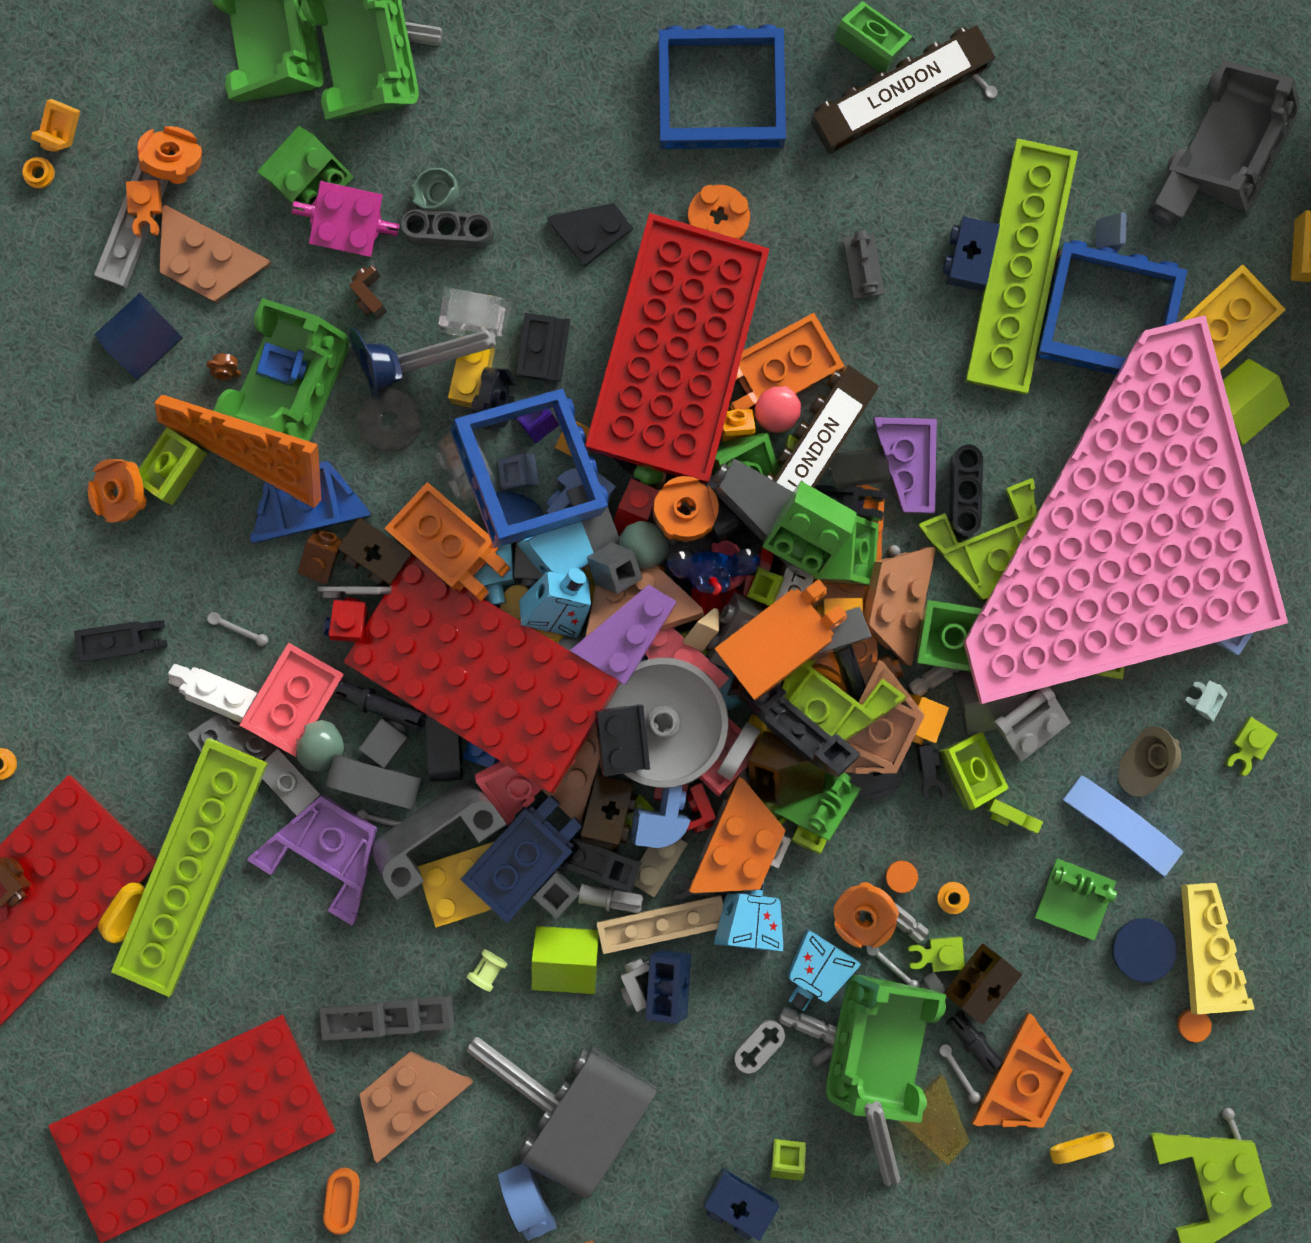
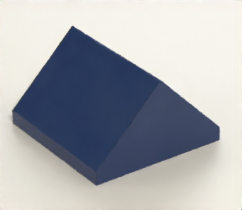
M141 293L134 297L94 334L105 350L136 380L183 339Z

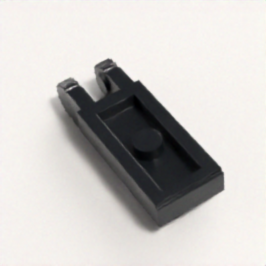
M816 485L814 489L857 513L856 516L870 521L883 520L884 513L873 508H863L864 500L873 502L886 501L887 492L863 489L857 486Z
M164 620L144 623L135 621L76 630L74 634L78 662L144 653L146 650L167 648V640L156 639L142 643L141 631H158L165 628Z

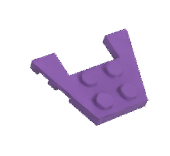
M323 794L263 846L251 854L247 861L272 875L289 848L344 882L328 911L352 926L358 917L372 855V847L378 827Z

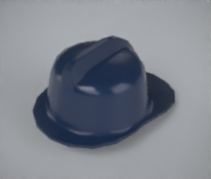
M350 328L349 336L353 351L368 380L373 398H377V390L388 387L402 379L403 373L399 358L386 345L365 344L359 332L355 328Z

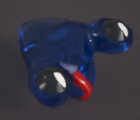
M742 549L732 556L713 551L698 552L692 555L679 551L672 555L667 564L670 571L676 577L689 580L692 588L716 596L729 589L731 578L746 576L756 572L759 567L760 558L751 549Z

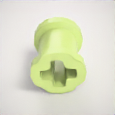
M484 949L481 953L482 959L474 972H469L467 978L480 988L491 992L494 979L501 968H506L507 962Z

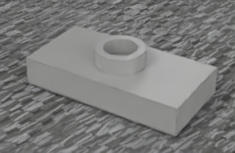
M277 748L264 760V762L268 763L262 779L296 816L322 795L280 748Z

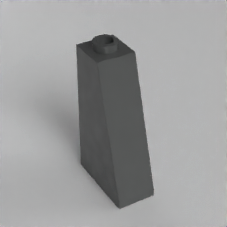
M733 459L727 465L722 463L713 479L717 482L713 491L764 542L792 491L736 459ZM777 556L793 573L800 575L806 572Z

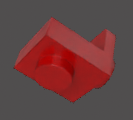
M344 598L343 601H333L329 630L330 640L362 642L364 624L369 614L365 602H361L356 598Z

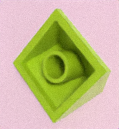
M1249 358L1223 379L1241 446L1290 406L1280 377Z
M166 427L139 467L143 487L162 501L173 505L208 453Z
M983 732L974 734L938 751L964 809H976L1009 789Z
M536 926L532 955V990L595 994L599 942L598 930Z

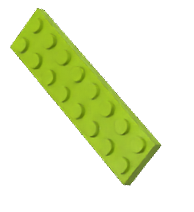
M1018 138L1014 143L998 220L1000 227L987 286L984 288L965 378L966 383L1022 395L1028 394L1078 151Z
M211 738L206 739L111 970L112 973L167 997L173 995L266 771L267 762Z

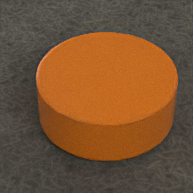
M899 860L888 866L885 880L892 890L906 893L916 886L918 873L911 863Z
M1187 1009L1180 1014L1177 1020L1179 1033L1191 1042H1201L1211 1032V1020L1206 1014H1191V1009Z

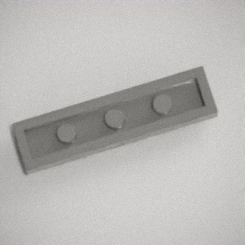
M138 162L131 181L158 180L161 183L162 200L169 180L156 178L142 172ZM127 193L94 273V276L123 288L128 286L150 230V225L145 224L141 228V237H137L134 234L132 224L137 216H130L128 214Z

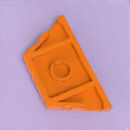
M737 777L688 889L692 893L761 889L786 830L743 778Z
M1026 1012L1002 1059V1064L998 1067L971 1120L972 1124L976 1126L1002 1125L1003 1127L1027 1126L1044 1128L1072 1072V1068L1064 1057L1061 1056L1035 1017Z

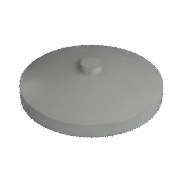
M652 658L641 661L626 685L622 683L619 685L605 708L633 706L636 704L644 706L650 770L643 769L624 774L636 782L652 787L668 788L689 783L704 774L715 763L722 752L728 734V711L724 697L713 679L703 670L689 662L676 658Z

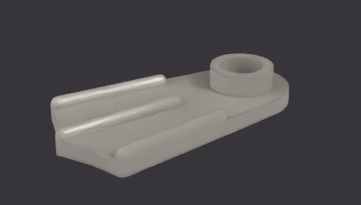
M317 587V591H322V598H342V591H345L346 594H389L392 587Z

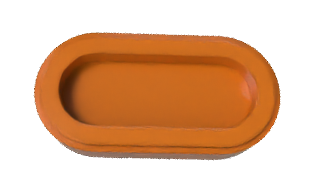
M337 1169L327 1181L323 1222L327 1230L333 1234L341 1235L349 1232L356 1222L360 1179L352 1169Z

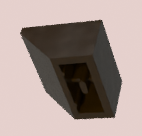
M764 730L748 759L750 787L760 800L781 807L823 793L825 789V771L797 754L774 733Z

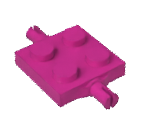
M320 181L318 195L312 205L293 201V207L302 208L305 211L292 208L291 214L310 218L311 233L309 244L371 257L374 240L379 233L395 237L398 235V231L386 229V227L399 229V223L381 220L380 207L383 194Z

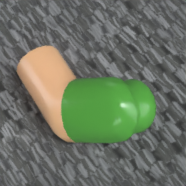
M640 465L634 471V477L640 480V483L652 485L655 489H662L666 483V473Z

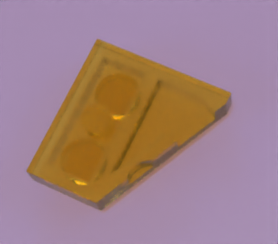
M939 1074L923 1092L927 1098V1106L923 1112L922 1122H901L943 1162L949 1165L969 1143V1139L947 1086V1081L944 1076Z

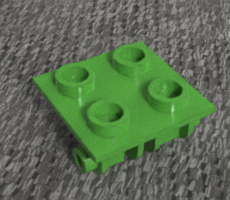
M825 772V789L823 793L781 807L777 806L774 813L830 841L861 788L850 783L852 778L844 772L839 777Z
M1056 858L1034 918L1095 941L1108 903H1113L1116 898L1117 891L1114 890L1116 881Z

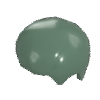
M428 168L419 174L415 183L411 186L413 193L412 201L421 210L449 211L456 204L459 196V188L455 176L444 168Z
M638 521L624 529L619 536L618 545L634 551L639 569L644 570L653 568L656 565H662L669 555L670 541L657 525L651 522Z
M320 720L307 724L304 727V735L301 739L296 740L297 760L305 769L314 772L327 771L330 769L334 754L342 756L344 752V743L339 730L331 722Z

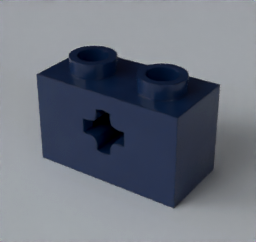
M963 216L958 226L953 225L949 243L954 244L952 256H946L942 271L943 274H947L946 284L981 292L984 290L989 278L1000 224ZM967 248L972 249V255H974L972 259H967V252H965Z
M660 950L650 955L646 1020L677 1024L687 1018L691 953Z
M723 1167L703 1200L704 1208L707 1209L706 1214L719 1223H723L724 1220L735 1226L733 1230L738 1235L747 1240L753 1237L760 1241L779 1209L778 1200ZM741 1201H744L746 1211L739 1209L737 1213L734 1212L733 1203L739 1205Z

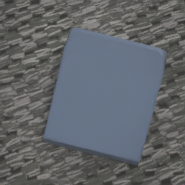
M1121 212L1097 220L1096 249L1109 247L1118 251L1126 243V213Z
M522 453L497 460L502 490L539 485L534 454Z

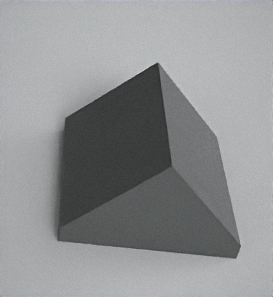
M971 671L953 674L966 736L996 730L997 727L994 724L996 719L1000 716H1007L1028 699L1027 692L980 704Z

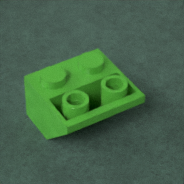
M300 126L293 131L257 171L292 206L293 201L312 205L317 198L320 181L346 186L353 178L351 173L313 134ZM295 207L297 210L305 211V209Z
M800 481L783 505L762 547L819 579L852 534L857 513Z

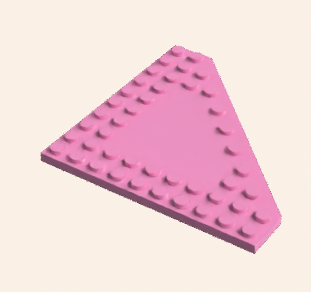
M1206 316L1145 330L1135 342L963 641L980 704L1288 623Z

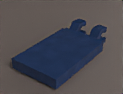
M552 795L537 810L533 807L529 810L525 808L460 879L506 923L517 914L573 852L571 848L574 845L570 840L584 826L576 817H573L559 832L546 819L561 804Z

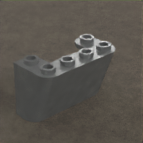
M462 781L457 783L374 842L372 856L386 886L396 900H402L424 882L421 872L410 854L459 820L463 819L479 843L507 826L493 804L475 782Z
M594 1045L589 1052L583 1049L579 1054L572 1069L575 1072V1077L570 1084L567 1082L562 1084L554 1097L559 1102L552 1112L546 1109L536 1125L540 1129L537 1133L529 1132L519 1152L522 1156L520 1163L587 1200L600 1183L657 1092V1086Z

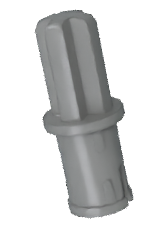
M581 884L578 903L604 907L608 912L610 909L640 913L643 896L641 894L614 890L612 886L607 889Z

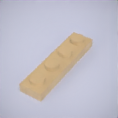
M721 895L598 921L597 928L603 954L716 930L723 908Z

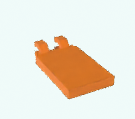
M815 313L806 316L743 351L735 383L737 381L740 382L746 395L731 403L729 407L731 411L755 408L761 394L772 387L787 386L797 395L828 378L836 369L840 371L845 367Z
M428 482L384 528L454 591L456 589L461 591L465 587L480 601L489 594V591L474 577L477 572L487 564L503 578L511 569L496 554L499 548L493 547L489 534Z
M819 579L808 586L802 593L799 589L795 591L791 589L714 648L754 701L833 642L831 637L834 635L832 630L847 619V614L840 605H837L825 614L823 618L813 608L812 605L827 594V588Z

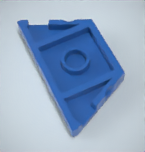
M329 461L319 463L321 501L315 508L264 482V493L262 500L259 502L256 513L258 517L250 539L251 543L255 544L356 521L359 517L364 519L372 516L369 509Z

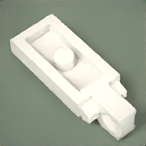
M174 664L168 672V682L179 687V692L185 695L186 700L240 723L258 695L257 692L202 669L199 670L193 667L190 671L186 667Z

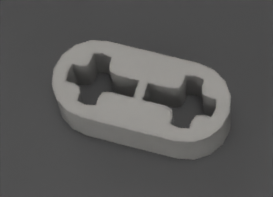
M749 722L746 723L717 772L719 775L729 781L732 780L761 730Z
M772 1019L762 1021L737 1047L734 1053V1060L740 1071L748 1074L756 1072L783 1044L785 1033L779 1022ZM767 1027L771 1030L776 1027L778 1029L776 1031L778 1039L775 1042L770 1039L762 1046L760 1042L765 1037L763 1029ZM757 1046L759 1050L754 1055L756 1063L754 1065L750 1063L741 1064L743 1061L741 1053L743 1051L750 1053Z

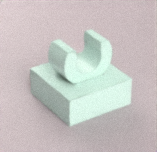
M1209 681L1207 686L1201 682H1194L1193 686L1197 690L1202 691V696L1199 699L1187 697L1186 701L1202 717L1214 722L1228 693L1221 685Z

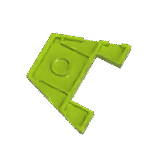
M1033 478L1005 489L1016 517L1015 521L961 543L957 542L946 513L918 524L919 530L981 601L989 598L1037 514L1034 499L1035 482Z
M808 660L785 678L782 687L787 692L786 699L831 737L836 733L845 741L907 699L906 695L882 678L861 705L812 667L816 660Z
M1163 1133L1150 1134L1159 1164L1191 1157L1208 1219L1177 1227L1176 1231L1180 1243H1215L1272 1207L1256 1146L1252 1140L1217 1137L1201 1138L1178 1134V1136L1165 1135Z

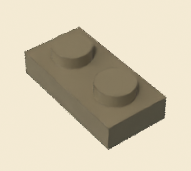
M679 839L667 847H648L639 861L642 863L634 885L655 897L688 843Z

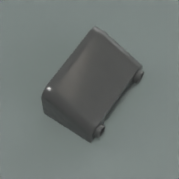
M1223 60L1218 71L1215 70L1209 80L1208 87L1212 89L1213 101L1189 149L1181 148L1177 153L1174 152L1169 159L1168 170L1169 173L1174 171L1199 184L1200 187L1197 191L1229 207L1247 213L1254 206L1296 121L1300 101L1294 78Z

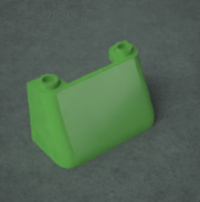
M211 0L215 7L230 15L238 70H233L226 76L225 89L228 93V99L236 102H246L311 91L323 85L324 75L316 26L304 17L301 0Z
M301 0L304 17L312 24L322 26L334 86L325 89L322 93L321 107L324 111L325 120H336L388 110L417 102L419 96L418 84L401 0Z
M262 298L254 314V325L256 330L264 335V338L240 392L234 389L225 390L219 396L213 411L310 441L348 353V336L319 316ZM269 343L293 352H297L298 349L305 351L302 360L307 361V366L302 380L297 378L295 383L289 386L256 375L264 344Z
M852 975L847 980L826 1081V1094L830 1102L854 1116L866 1117L865 1105L878 1101L882 1104L885 1119L921 1123L923 1112L927 1106V1098L923 1090L915 1085L926 1023H936L944 1015L946 994L878 978Z

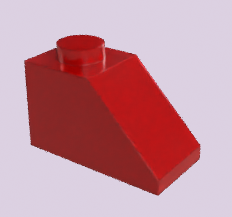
M630 479L613 520L618 536L630 524L638 521L649 522L659 490Z

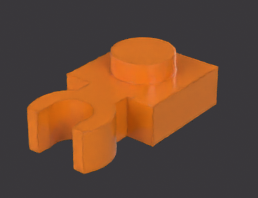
M158 180L126 182L127 211L130 216H137L132 224L134 234L137 237H141L142 226L149 224L151 234L158 236L159 226L153 219V214H162L161 183Z

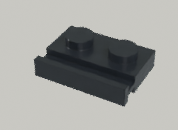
M525 313L516 370L517 377L562 383L570 319Z
M636 704L633 706L595 710L602 775L611 776L643 769L650 770L644 706Z

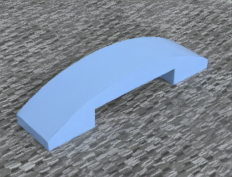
M1083 775L1078 778L1063 798L1064 802L1114 837L1163 877L1168 874L1183 854V851L1150 823Z

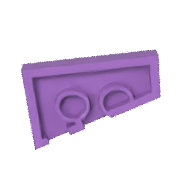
M874 417L873 423L901 512L909 514H934L937 419Z
M648 585L570 651L626 685L671 614L677 601Z

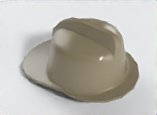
M1151 726L1144 729L1121 759L1118 779L1123 790L1131 796L1137 797L1151 794L1167 776L1172 775L1179 768L1181 763L1179 746L1181 743L1177 739L1172 738L1170 733L1162 727Z

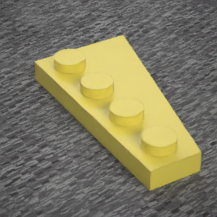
M1217 884L1181 885L1191 1014L1254 1010L1252 999L1248 998L1244 984L1247 982L1244 972L1239 970L1234 954L1237 952L1234 940L1230 939L1226 928L1228 920Z

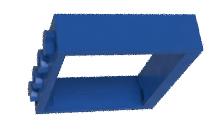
M767 24L755 29H746L742 25H731L727 29H715L713 26L702 25L696 29L669 26L665 30H659L660 149L784 148L786 140L784 28H777L775 25ZM774 45L775 127L670 128L668 46Z
M1078 240L1064 242L1058 249V257L1051 280L1036 357L1112 375L1118 374L1126 360L1124 357L1052 341L1070 258L1172 281L1162 326L1176 323L1187 270L1178 268V264L1170 261H1161L1160 264L1148 261V257L1139 254L1120 255L1117 254V250L1109 247H1100L1098 250L1087 247L1085 242Z
M563 388L459 417L453 421L450 432L494 548L599 517L608 507L609 497L607 490L603 485L600 486L596 476L598 472L597 464L593 456L588 455L585 447V433L576 424L573 402L570 398H566ZM554 408L589 502L508 526L472 430Z

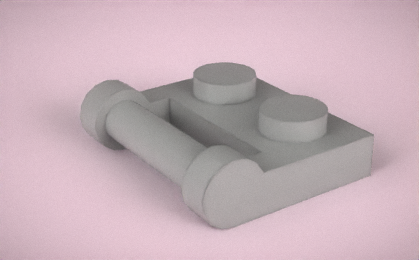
M1049 686L1037 689L1036 693L1007 716H1000L994 721L995 726L1013 754L1021 762L1071 723Z

